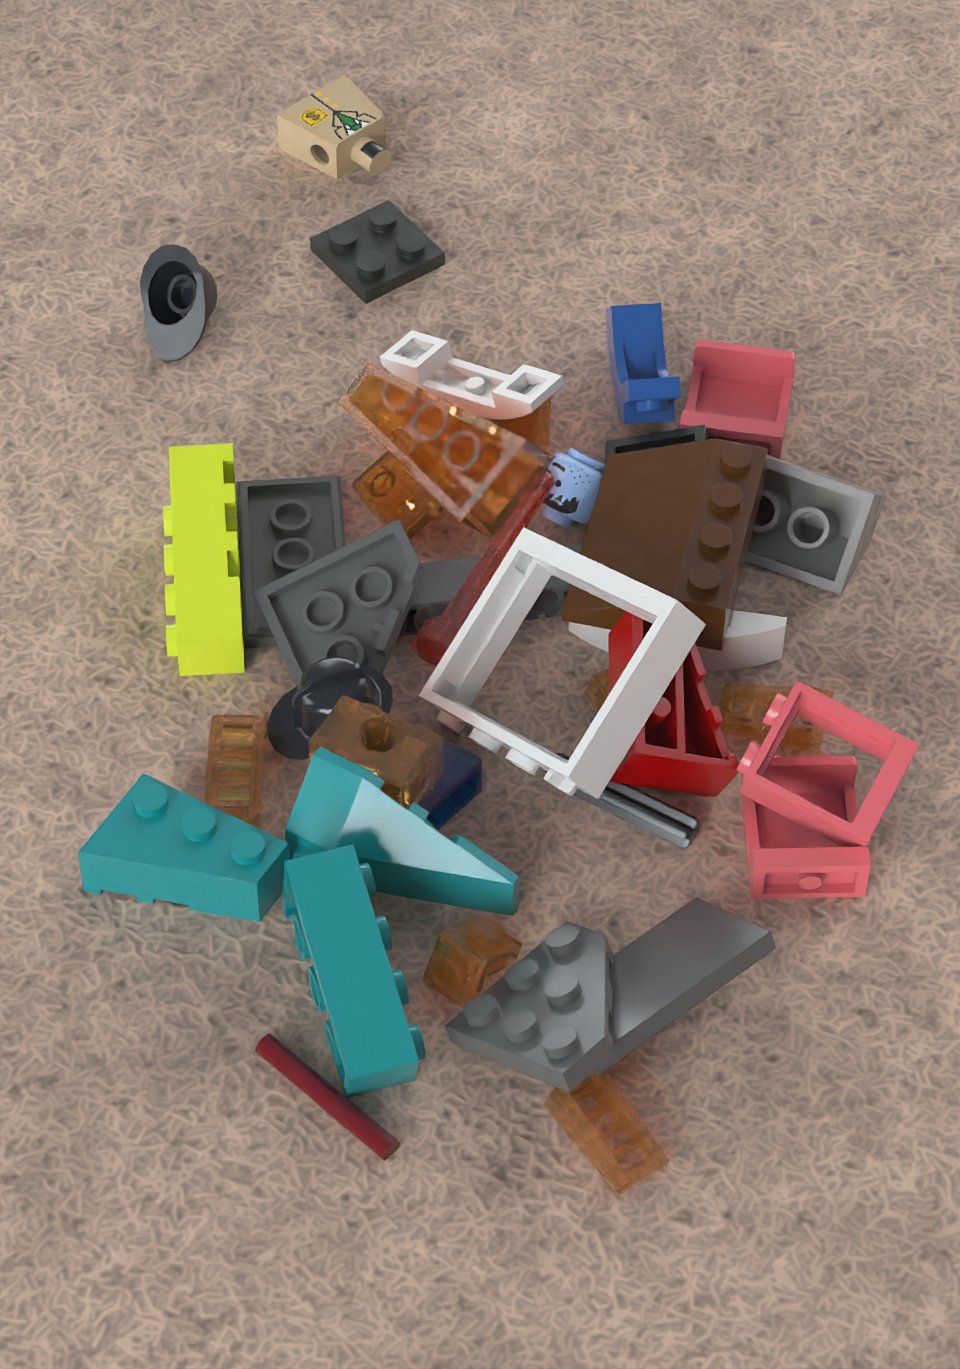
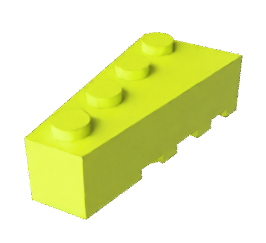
M233 443L170 446L171 505H163L164 535L165 537L172 536V544H164L165 575L174 576V583L165 584L166 615L175 616L176 624L166 625L167 656L178 657L180 676L245 673L239 526Z

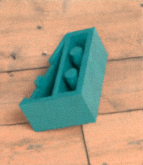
M143 773L79 850L78 857L83 890L85 892L102 894V891L105 890L136 896V901L153 904L155 899L189 905V910L261 922L283 892L284 862L289 860V844Z

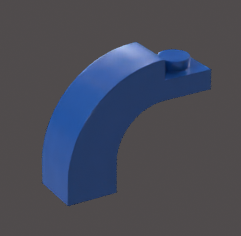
M661 303L610 306L606 310L609 363L617 412L621 423L639 424L675 421L674 400L681 398L680 377H669L664 350Z

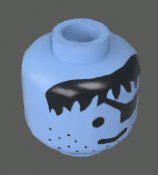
M572 447L569 448L567 454L562 452L554 453L547 462L534 488L536 499L545 505L541 515L568 529L573 520L583 524L589 523L606 465Z

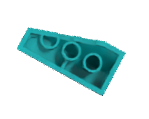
M322 747L318 748L312 757L285 827V841L289 844V860L353 844L359 864L368 862L370 865L376 892L508 916L515 914L519 902V876L463 836H454L449 839L441 834L426 819L429 815L428 811L413 802L409 809H406L380 790L385 781L370 770Z

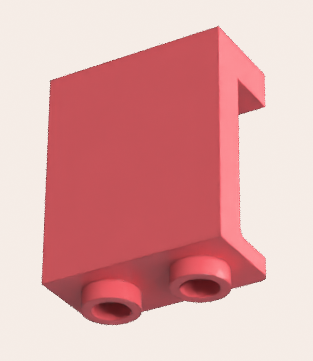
M702 339L697 340L685 410H682L679 429L705 424L711 439L768 448L767 455L781 459L793 385L796 353L787 350Z
M831 754L799 757L774 756L764 778L851 824L858 813L855 794L857 773L855 756H835ZM742 774V777H741V785H742L743 779H744V777H745L744 774ZM741 794L751 899L866 896L871 868L869 846L842 847Z

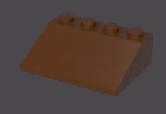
M709 439L609 455L580 554L678 600L706 624L695 641L696 646L722 651L764 490L768 448L721 439ZM570 584L561 613V620L612 630L625 613V610Z

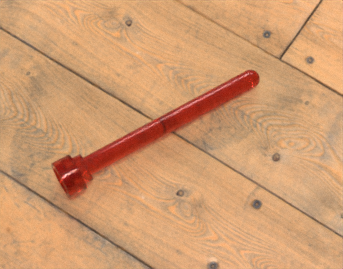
M542 471L534 477L442 616H436L432 620L425 621L412 639V647L421 659L431 665H438L523 527L526 528L554 487L555 479L551 473Z

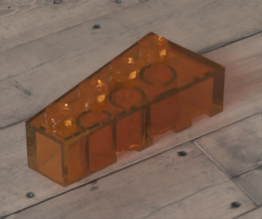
M369 362L337 402L457 520L491 538L498 532L557 457L530 441Z

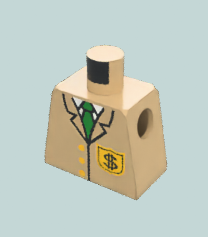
M345 75L277 114L279 148L336 179L358 166L363 167L372 175H378L387 168L390 162L391 154L386 149V119L383 113Z

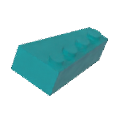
M353 844L286 860L284 862L282 907L286 919L293 920L296 937L294 938V943L300 961L312 959L314 965L308 967L310 991L318 1012L327 1011L329 1020L324 1021V1032L347 1098L415 1081L419 1060L426 1058L420 1028L417 1023L408 1025L402 1006L409 1004L405 978L401 969L391 970L386 951L392 950V938L387 920L384 915L375 917L370 901L371 897L376 896V887L368 862L359 864Z

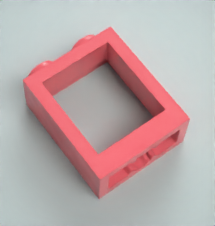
M796 681L789 696L786 697L778 692L762 723L770 726L771 729L763 744L761 745L752 740L737 768L738 772L745 775L739 793L842 847H866L920 744ZM796 716L884 761L852 824L764 778Z

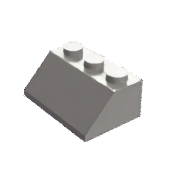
M767 455L764 490L745 562L842 595L871 541L886 495Z

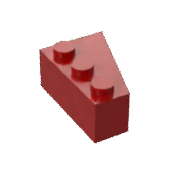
M625 611L608 634L609 694L652 626V623ZM695 643L613 774L611 782L704 797H717L739 773L737 771L739 762L736 754H729L720 729L721 724L724 722L718 706L712 707L702 680L707 674Z

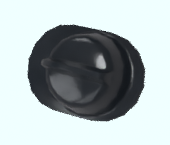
M176 244L165 245L154 251L143 266L140 289L148 343L162 359L175 361L181 360L190 354L201 340L207 319L210 318L216 307L218 294L217 285L212 274L198 263L196 257L187 248Z
M344 657L323 658L313 663L303 673L298 686L284 694L273 707L267 722L268 740L277 753L288 759L305 760L312 758L319 747L330 751L379 727L388 717L393 704L392 687L386 677L372 667L362 666Z

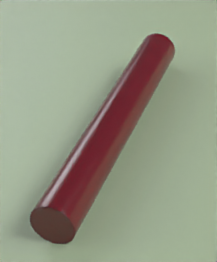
M271 1033L267 1034L258 1042L255 1049L257 1054L383 1161H386L399 1149L400 1142L274 1035Z

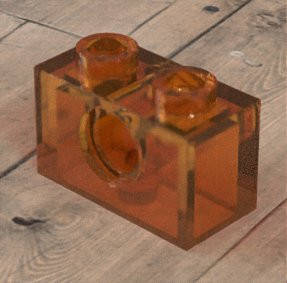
M342 695L309 741L310 763L314 753L319 747H322L358 764L383 779L385 783L380 790L406 809H409L413 802L421 806L444 772L443 736L434 733L424 725L412 724L390 715L374 704L362 703L345 695Z

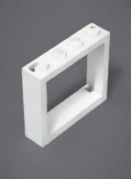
M523 527L419 696L440 711L435 720L460 735L464 727L472 730L468 736L469 739L497 755L501 747L509 750L505 758L531 775H535L539 767L546 770L547 773L543 779L569 796H573L578 788L599 799L706 624L678 600ZM552 575L652 623L651 628L569 760L560 757L470 708Z

